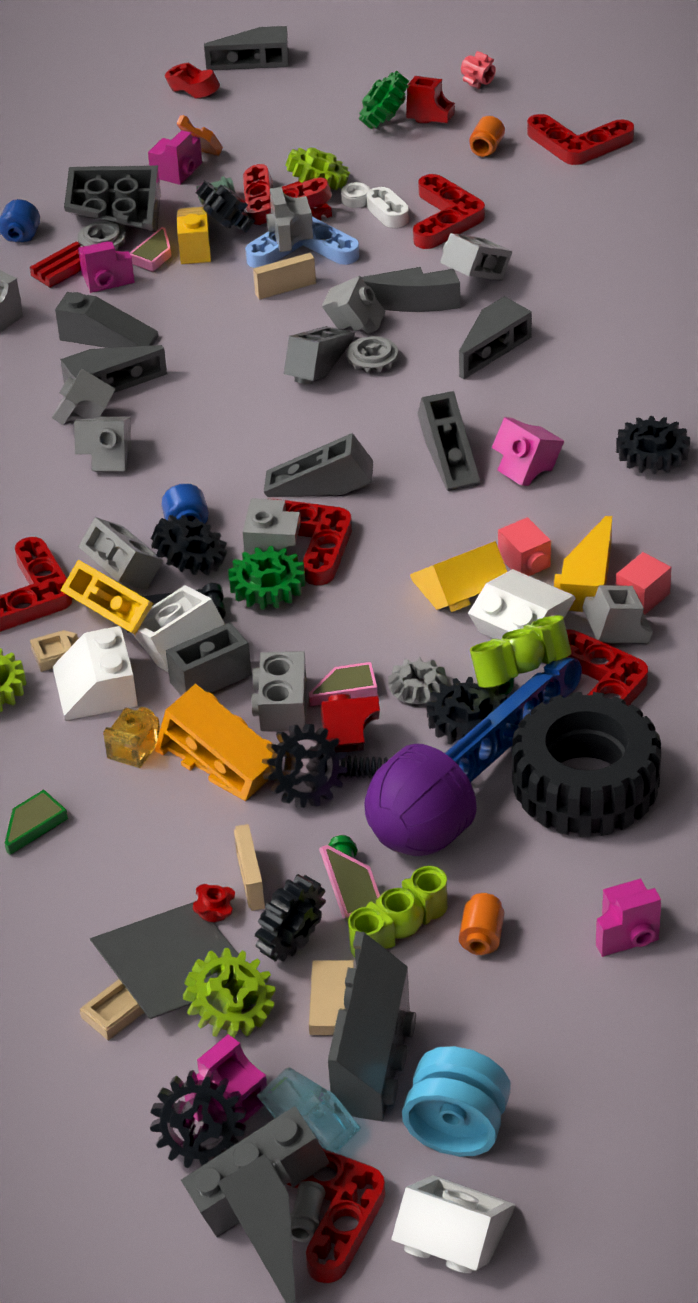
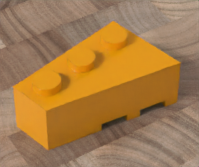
M194 684L165 710L154 751L161 755H165L168 751L183 759L181 766L188 770H192L195 766L210 774L208 776L210 782L246 801L268 781L263 778V775L270 772L271 768L263 764L262 759L272 757L273 753L266 746L273 743L255 733L241 717L232 714L221 705L212 693L206 692L197 684Z

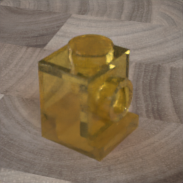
M125 707L111 728L106 727L103 731L107 759L141 768L156 746L160 732L159 717H156L146 707H139L137 710ZM124 745H131V748L125 747Z

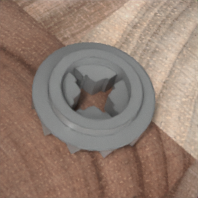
M94 222L82 228L78 233V242L82 247L108 241L113 243L115 251H117L118 247L125 245V229L114 222Z
M364 337L354 341L348 347V364L354 365L355 370L365 369L366 373L376 370L380 373L382 368H392V364L398 361V348L391 340L383 337Z
M421 657L415 662L405 659L402 666H393L392 674L388 676V685L393 696L410 704L430 702L431 692L440 693L439 685L441 683L448 685L445 668L437 667L435 660L423 662ZM417 676L419 679H424V685L421 681L419 682L416 678L412 679V677Z

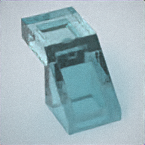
M290 1067L284 1069L257 1094V1097L274 1118L296 1106L321 1147L328 1151L338 1152L361 1129L335 1094Z

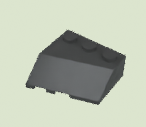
M158 165L69 167L64 209L70 214L156 232L158 230L161 198Z
M356 931L353 942L356 968L348 967L344 994L345 1009L340 1008L338 1010L328 1056L331 1106L333 1114L383 1122L387 1105L393 1106L396 1101L398 1080L394 1078L397 1070H404L407 1058V1045H404L406 1037H413L416 1012L410 1011L408 966L365 932Z

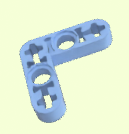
M312 216L313 239L298 241L292 246L291 251L280 252L274 232L269 233L268 231L246 246V261L250 267L257 268L277 262L299 247L305 246L338 264L347 265L359 259V243L355 238Z

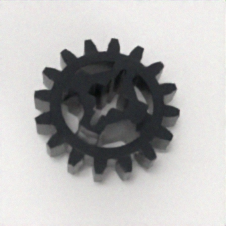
M204 180L195 192L206 203L203 207L204 211L224 227L231 228L234 225L247 233L254 224L255 220L245 210L248 204L225 185H220L217 188Z
M649 416L648 420H642L638 417L636 418V424L626 422L625 429L618 430L616 453H619V461H627V468L638 466L639 473H643L646 469H651L652 474H657L658 470L662 469L668 473L670 472L671 465L680 468L682 460L688 459L690 437L687 436L686 428L679 429V422L677 421L669 424L667 423V417H663L660 421H655L654 416Z
M169 515L168 520L161 518L151 536L153 540L151 548L158 550L156 556L160 558L166 557L168 559L166 564L178 568L180 572H183L185 569H189L193 575H197L199 570L205 575H209L211 570L217 572L227 554V550H225L227 543L220 540V533H212L210 531L212 526L200 522L197 518L193 522L188 521L185 515H182L180 520L173 515Z
M468 677L466 683H460L457 678H454L453 685L450 687L441 683L439 685L440 693L431 692L430 702L426 704L429 729H435V736L437 738L447 735L448 744H453L456 740L463 738L507 699L506 694L499 695V686L490 688L479 687L478 684L473 683L472 677Z
M304 724L301 731L298 725H290V735L285 732L276 733V737L280 742L278 745L267 744L266 748L273 754L271 758L262 759V763L271 768V771L264 774L263 778L274 780L275 784L269 790L271 793L278 794L284 792L281 802L290 804L295 798V806L305 808L308 799L311 806L318 807L320 806V796L328 800L334 798L330 790L331 787L342 788L343 783L337 779L338 773L347 772L346 767L339 766V760L346 757V753L335 751L334 748L340 740L338 738L327 740L328 729L319 728L315 732L314 724ZM306 739L316 743L317 745L314 747L311 746L308 750H306L305 747L299 744L297 741ZM283 757H285L284 770L282 771ZM301 759H309L306 765L307 773L300 771L304 766ZM327 761V771L325 775V765ZM303 781L312 790L301 792L292 787L299 785Z
M297 874L293 881L290 879L286 880L284 889L281 887L272 894L271 902L266 904V910L261 913L258 920L261 928L255 933V937L259 939L255 946L260 949L261 953L274 961L279 959L283 962L288 954L291 956L296 954L297 947L302 948L309 942V936L311 933H314L315 926L320 923L322 918V911L319 909L326 903V900L322 898L326 892L321 887L322 884L307 875L301 876Z
M194 1070L189 1071L185 1083L176 1075L170 1082L172 1091L162 1087L157 1095L163 1103H154L150 1113L160 1117L154 1120L150 1126L152 1132L162 1133L156 1146L158 1148L170 1146L171 1151L168 1157L170 1161L177 1158L179 1154L184 1156L185 1168L191 1166L193 1159H199L201 1166L210 1161L212 1156L215 1158L226 1151L225 1148L229 1149L237 1144L239 1141L234 1136H244L246 1125L237 1122L245 1118L247 1113L245 1107H235V1104L240 1099V1092L236 1091L228 1094L226 1088L229 1080L225 1078L217 1085L212 1082L213 1072L211 1071L207 1072L203 1080H198ZM196 1093V1096L187 1102L179 1100L178 1103H175L184 1095ZM212 1098L222 1105L225 1112L218 1109ZM202 1105L201 1114L203 1115L202 1121L204 1123L200 1126L198 1133L195 1134L196 1125L194 1124L195 1117L193 1116L197 1113L199 1106ZM173 1128L178 1129L184 1141L178 1137ZM211 1137L219 1139L212 1144L201 1146L202 1142Z

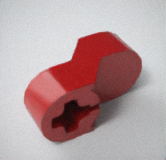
M189 62L172 67L164 75L172 91L184 90L194 98L206 97L217 91L220 87V83L213 70L201 71Z

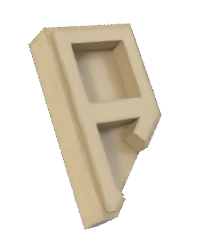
M62 630L30 640L31 650L41 672L53 669L55 663L79 639L76 633Z

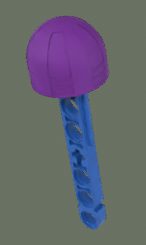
M566 657L552 661L544 666V672L536 673L447 752L443 753L432 746L424 744H410L403 747L384 763L374 774L364 802L368 825L379 841L392 851L411 856H425L436 853L454 841L472 824L476 816L477 802L471 782L512 746L514 732L518 729V724L528 713L531 714V710L542 702L545 705L548 704L549 700L555 696L562 695L563 698L567 697L576 689L582 675V667L578 659Z

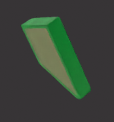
M44 789L14 807L5 839L6 852L9 855L13 854L68 819L67 810Z

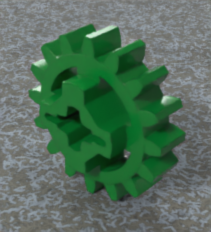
M397 70L394 73L391 72L388 78L384 77L382 81L378 79L363 98L362 104L364 108L359 112L361 116L358 119L370 129L373 127L377 128L380 122L383 123L385 119L391 120L406 99L404 92L409 87L407 85L409 80Z
M269 546L267 551L262 552L259 547H256L255 554L250 555L247 552H243L242 560L234 559L232 561L233 568L228 569L230 592L235 593L236 601L238 602L246 599V605L249 608L255 603L260 604L261 610H264L267 604H272L275 608H279L280 601L290 604L292 603V595L300 596L302 594L301 587L306 585L304 563L298 562V555L296 553L287 556L286 548L276 552L273 546Z

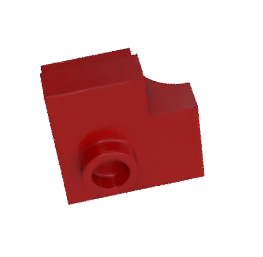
M414 76L407 88L406 118L415 119L418 123H430L431 121L448 123L455 114V103L449 101L444 96L442 79Z
M337 694L328 697V701L321 702L322 728L328 729L326 739L338 738L340 740L334 748L335 751H364L363 731L370 722L379 719V697L371 696L351 699L349 694Z

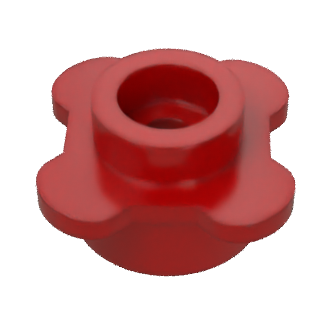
M208 884L197 886L196 895L198 899L193 903V910L202 919L209 922H219L232 914L233 908L230 906V902L235 898V891L232 888Z

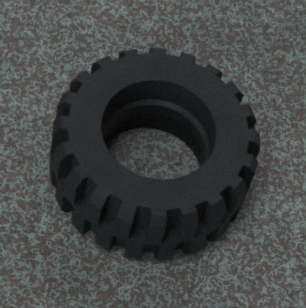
M572 692L569 697L563 698L562 695L552 697L546 705L543 702L531 710V714L528 713L518 724V729L514 732L512 740V784L514 785L516 799L522 804V808L529 816H536L538 823L547 828L550 826L556 827L558 833L569 835V832L579 833V837H590L591 833H600L601 836L612 834L614 829L618 827L623 830L634 824V818L640 820L649 811V807L655 803L658 796L661 769V740L659 734L655 731L656 727L647 716L643 717V712L633 704L627 706L623 699L613 696L612 699L606 698L604 693L593 692V695H582V692ZM589 757L603 760L611 765L596 770H580L563 765L562 762L573 758Z

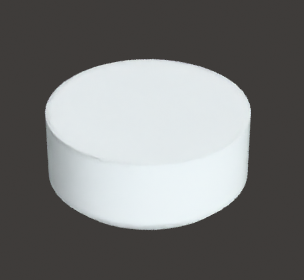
M349 183L341 189V201L350 208L364 207L367 205V192L370 188L364 183Z

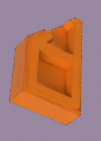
M180 115L177 122L180 130L190 132L192 136L200 138L201 152L219 156L223 147L215 134L205 127L201 129L195 128L187 116Z

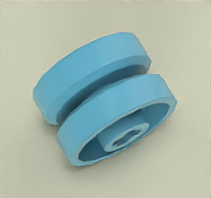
M456 1046L437 1047L426 1052L418 1063L413 1077V1087L408 1092L402 1109L403 1123L409 1133L419 1142L440 1153L458 1157L480 1155L489 1151L496 1142L501 1126V1115L506 1109L511 1093V1081L503 1068L483 1054Z

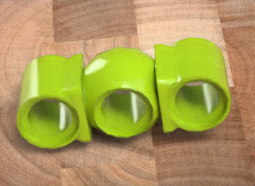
M554 615L537 619L531 625H525L523 629L507 632L502 636L501 640L494 638L490 641L476 644L470 648V654L478 686L486 688L504 684L511 678L518 677V674L533 671L541 663L549 664L552 661L566 658L571 654V648L563 616Z
M435 866L420 867L412 873L411 878L402 881V888L386 890L378 897L375 903L371 901L366 907L354 910L348 919L350 951L355 957L353 942L356 931L365 932L382 947L388 949L395 946V939L412 936L421 927L422 923L427 925L431 919L443 916L448 908L447 876L445 872Z

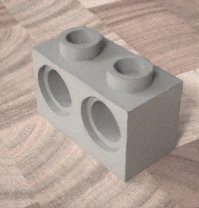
M450 233L448 240L444 244L440 263L467 276L503 280L513 251L485 238Z
M97 517L94 518L78 546L118 582L147 590L164 561L162 558L157 557L155 552L124 526Z
M305 651L260 653V668H253V689L259 690V693L252 694V716H259L261 731L289 730L290 725H298L302 730L304 724H306L307 676Z

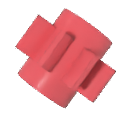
M480 51L476 52L475 57L472 55L467 56L461 65V73L464 75L462 80L477 89H480L481 84L488 85L492 82L496 73V68L492 64L494 59Z

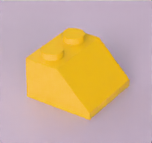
M494 541L411 573L410 577L436 610L449 606L450 611L453 612L471 605L470 597L480 594L486 583L508 571L497 543Z

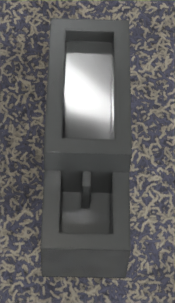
M421 267L361 277L366 285L372 288L376 299L384 310L429 312L461 308L460 281L454 269L423 274Z

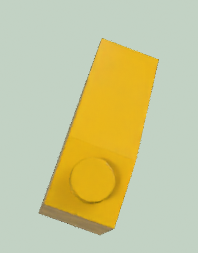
M203 207L178 209L177 234L181 264L211 262L208 213L204 211Z
M605 516L564 559L562 574H555L554 587L570 593L576 598L569 611L584 612L582 607L585 598L595 597L598 586L607 585L613 516Z
M80 560L76 562L60 590L136 635L154 604Z

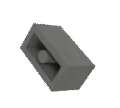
M231 622L166 650L169 680L181 696L194 684H197L206 692L213 693L252 675L249 643Z

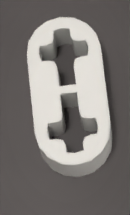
M375 187L367 192V209L382 224L390 228H400L407 225L409 222L408 205L391 189Z

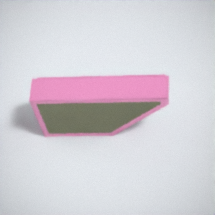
M161 227L130 252L133 265L154 272L171 258V248L166 228Z
M371 662L334 667L309 692L310 706L321 705V702L328 701V697L337 694H349L351 699L378 696Z
M329 845L319 848L343 919L349 917L354 910L366 907L369 902H376L380 894L370 866Z

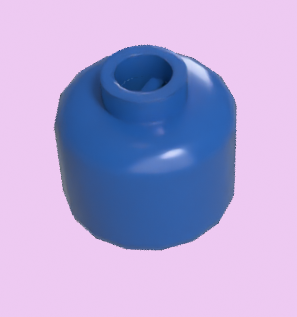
M21 199L12 200L7 203L0 216V234L6 240L12 242L31 241L40 224L38 209L32 203Z
M178 484L171 487L163 495L161 507L166 520H168L169 515H173L178 520H180L182 515H185L188 521L193 522L195 518L204 524L208 521L209 510L202 490L197 486Z

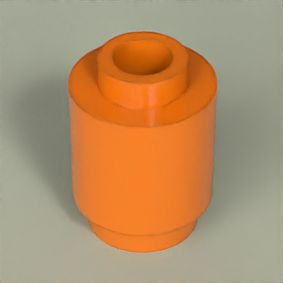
M485 116L479 120L469 139L470 148L474 154L485 157L495 152L505 134V127L502 121L494 116Z
M478 893L473 895L470 901L465 904L459 933V943L470 953L485 955L494 952L499 947L505 915L499 898L489 893Z

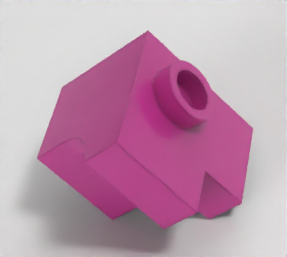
M183 130L172 140L162 138L148 151L149 166L158 165L160 180L181 185L202 164L200 138L194 137L190 132Z
M108 241L78 248L81 273L90 293L135 283L132 257L129 251H115L113 243Z
M504 417L492 445L493 449L503 455L497 471L521 486H530L532 480L539 473L553 470L564 440L541 426L528 425L514 418Z
M641 878L603 889L602 916L597 918L596 947L602 957L634 947H643L659 940L661 898L655 888L647 890Z
M229 1034L197 1059L198 1080H203L207 1072L211 1071L213 1072V1083L218 1085L225 1078L229 1080L226 1088L228 1094L236 1091L240 1092L241 1096L235 1107H245L247 1113L245 1118L237 1122L245 1123L269 1102L266 1075L248 1060L241 1048L240 1042ZM196 1093L184 1095L185 1102L194 1098ZM212 1098L218 1109L225 1112L222 1105ZM202 1105L199 1106L197 1113L193 1116L198 1122L203 1117L201 1114Z

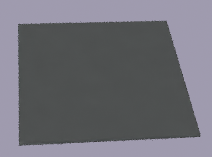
M194 902L90 938L92 944L149 1019L156 1018L192 1003L183 1000V994L188 987L184 982L188 973L193 972L192 968L197 959L204 961L211 950L220 958L224 948L230 949L232 957L237 958L239 955L213 922L202 919L194 912ZM217 973L207 977L204 982H208L209 978H217Z

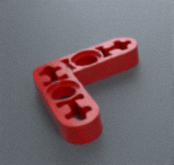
M536 114L530 116L527 120V135L569 165H580L632 143L634 140V124L631 121L619 119L583 134L576 135L552 117L545 114Z
M256 164L246 169L243 173L245 202L248 204L246 210L255 220L254 224L261 225L267 223L266 214H271L270 188H273V180L266 165ZM314 178L282 189L285 195L292 198L306 196L310 209L325 204L332 197V191L325 178Z
M427 174L419 178V197L441 211L414 225L413 242L416 247L421 249L437 247L448 240L450 233L461 234L484 221L485 204L478 197L437 174Z
M285 500L286 511L300 512V517L311 518L308 521H301L298 536L312 537L303 559L305 581L315 586L330 583L336 575L352 533L350 512L341 507ZM335 524H337L336 530H332L331 527H334ZM326 543H332L336 545L332 548L319 547L320 545Z
M26 537L19 540L15 545L17 564L29 585L0 595V632L62 611L72 604V597L60 591L67 578L48 546L41 538ZM31 553H33L34 556H37V558L33 560ZM39 572H52L47 576H36V574ZM21 603L31 604L27 608H14L16 605Z
M566 629L571 648V654L568 657L578 659L582 667V674L599 681L587 695H593V692L614 693L619 695L626 702L627 706H630L647 686V664L633 655L586 634ZM594 658H605L609 662L606 664H594L591 660Z
M323 1149L330 1161V1164L325 1167L334 1169L337 1174L328 1181L317 1180L313 1175L304 1180L322 1185L326 1191L324 1199L332 1201L311 1238L305 1253L307 1270L311 1278L321 1283H332L341 1279L346 1273L378 1214L386 1195L384 1176L378 1169ZM366 1184L372 1185L373 1189L367 1188L361 1197V1205L357 1203L358 1189L365 1188ZM350 1216L358 1221V1225L350 1231H341L335 1228L334 1222L340 1217ZM331 1242L334 1243V1260L329 1259L325 1265L320 1264L319 1258L325 1259L331 1250Z

